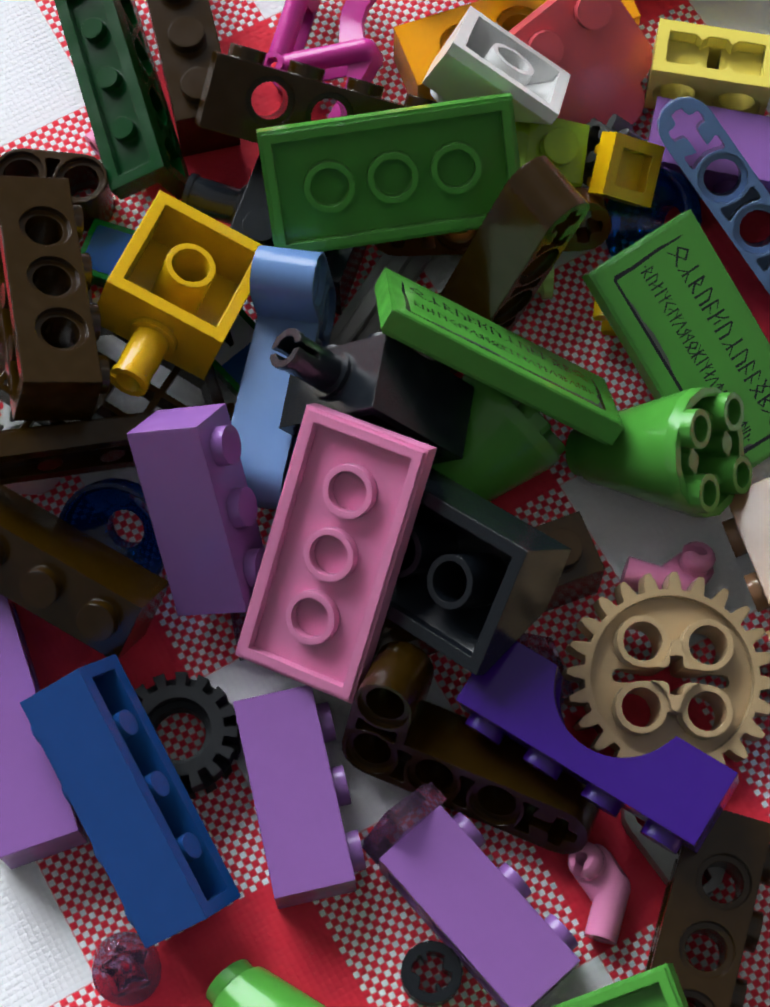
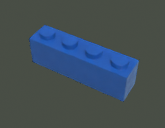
M116 654L80 667L20 702L30 722L33 736L47 755L61 783L65 798L73 806L92 843L95 857L109 876L124 906L125 915L130 924L136 929L145 949L209 918L241 897Z

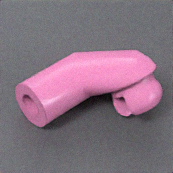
M695 541L686 544L681 553L661 566L629 556L625 563L620 583L625 581L635 592H638L639 579L645 574L650 573L660 590L665 578L671 572H678L682 590H687L690 584L699 576L705 579L706 585L714 573L715 553L707 544Z
M587 842L582 850L568 855L569 870L592 901L584 936L601 943L616 945L631 885L628 877L613 855L604 846Z

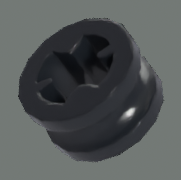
M427 941L417 944L408 951L402 962L400 977L403 989L411 1000L421 1006L436 1007L444 1005L454 998L460 988L463 971L460 959L452 948L441 942ZM427 956L441 958L443 960L442 972L451 977V981L443 990L439 984H436L435 993H428L419 989L420 976L412 972L413 966L420 959L424 965H427Z

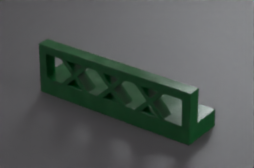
M54 0L101 161L107 171L110 191L122 200L159 183L178 200L182 199L189 174L135 1Z

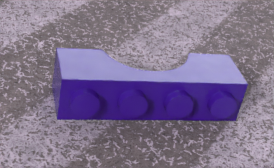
M518 641L484 675L476 676L473 673L471 674L456 698V701L465 712L470 714L465 722L467 727L498 746L505 736L527 749L522 760L555 781L558 780L562 772L586 785L580 796L607 814L616 817L621 808L645 821L640 833L673 854H677L681 845L695 853L699 851L739 784L738 772L677 736L657 750L636 757H611L587 748L572 736L565 725L561 709L564 677L555 663Z

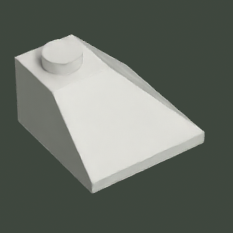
M470 6L431 63L422 83L430 88L432 97L438 103L510 92L513 97L515 122L552 125L560 113L571 74Z

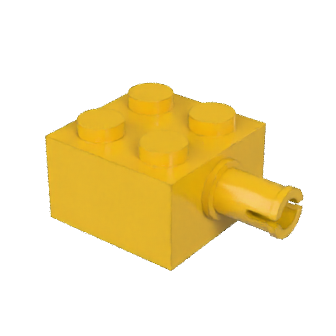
M159 190L109 275L97 303L100 308L101 326L128 340L119 360L110 370L111 383L125 394L137 397L143 396L147 392L150 381L163 359L204 380L250 294L252 260L256 249L262 244Z

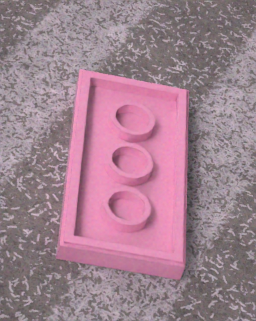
M318 403L306 405L236 648V656L345 702L353 703L354 696L373 661L437 447Z

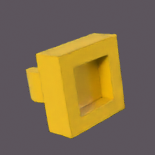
M602 131L600 142L594 149V153L597 155L592 177L587 179L588 193L635 207L651 208L665 147L619 132Z

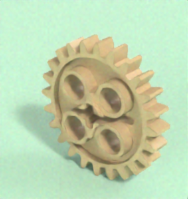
M671 572L665 578L660 590L650 573L645 574L639 579L638 595L625 581L614 588L617 605L601 596L593 604L594 610L601 622L585 616L581 618L576 627L588 641H571L565 649L571 656L581 660L580 665L566 668L562 672L564 679L579 683L580 689L564 699V704L573 707L583 706L586 715L573 726L574 730L582 731L594 728L598 735L593 740L589 749L598 752L609 746L614 750L612 757L641 756L657 750L677 736L724 765L726 763L723 754L735 762L745 760L749 755L740 738L753 742L763 739L765 733L752 719L753 717H767L770 715V704L760 699V693L770 690V677L762 676L760 672L761 667L770 663V653L756 652L753 646L755 642L762 638L766 631L764 628L745 631L741 625L747 617L750 608L746 605L730 613L724 608L729 590L724 588L709 599L704 596L705 579L700 576L690 584L687 590H682L678 572ZM626 630H638L648 637L652 647L651 656L648 660H638L628 654L623 641ZM692 634H702L711 640L716 652L712 664L700 663L693 657L689 647ZM670 666V674L675 678L723 677L726 680V687L718 688L708 684L686 683L670 692L669 684L665 681L617 682L613 679L612 673L618 670L639 676H653ZM626 694L639 695L647 702L651 715L646 727L635 726L625 718L622 711V702ZM692 698L703 699L712 707L715 720L710 731L699 729L690 720L688 706Z

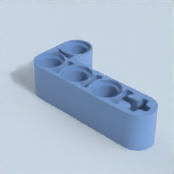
M690 96L678 97L669 101L661 109L657 119V131L663 144L770 295V235L759 243L745 241L740 235V223L747 213L754 210H763L770 213V194L713 112L702 101ZM679 109H682L688 115L694 114L696 111L701 114L702 120L696 124V130L707 145L715 135L722 142L720 146L703 152L693 166H690L685 160V156L697 153L689 140L683 135L675 139L669 135V131L675 126V121L671 115ZM718 159L731 160L738 169L736 185L724 193L710 191L704 184L706 168L711 162Z
M260 245L255 251L250 272V294L258 317L231 425L237 429L241 439L240 459L247 485L255 494L257 507L276 510L297 438L279 429L290 374L275 368L271 364V354L276 353L285 359L287 358V356L273 350L272 346L277 337L289 328H296L304 336L323 347L329 345L335 318L336 292L324 252Z

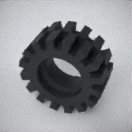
M175 672L176 679L166 680L165 675L161 674L153 677L154 686L146 689L142 684L135 692L155 731L165 718L176 713L194 715L204 724L206 736L201 749L187 759H170L190 798L195 799V792L205 789L208 794L217 789L215 782L221 777L226 780L233 771L231 767L233 760H238L241 750L239 745L240 734L233 705H230L225 692L219 686L216 689L213 688L209 679L198 675L197 680L189 679L187 672Z

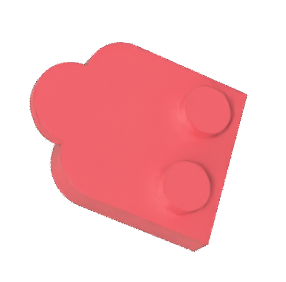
M547 0L508 31L571 74L557 118L587 124L592 118H596L607 125L609 118L616 114L633 125L641 116L645 105V94L640 82L647 76L651 68L652 50L648 40L621 0Z

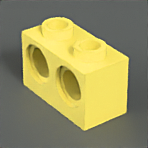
M660 18L652 51V64L648 74L644 108L655 109L657 96L671 99L690 96L702 101L705 105L764 115L770 99V35Z

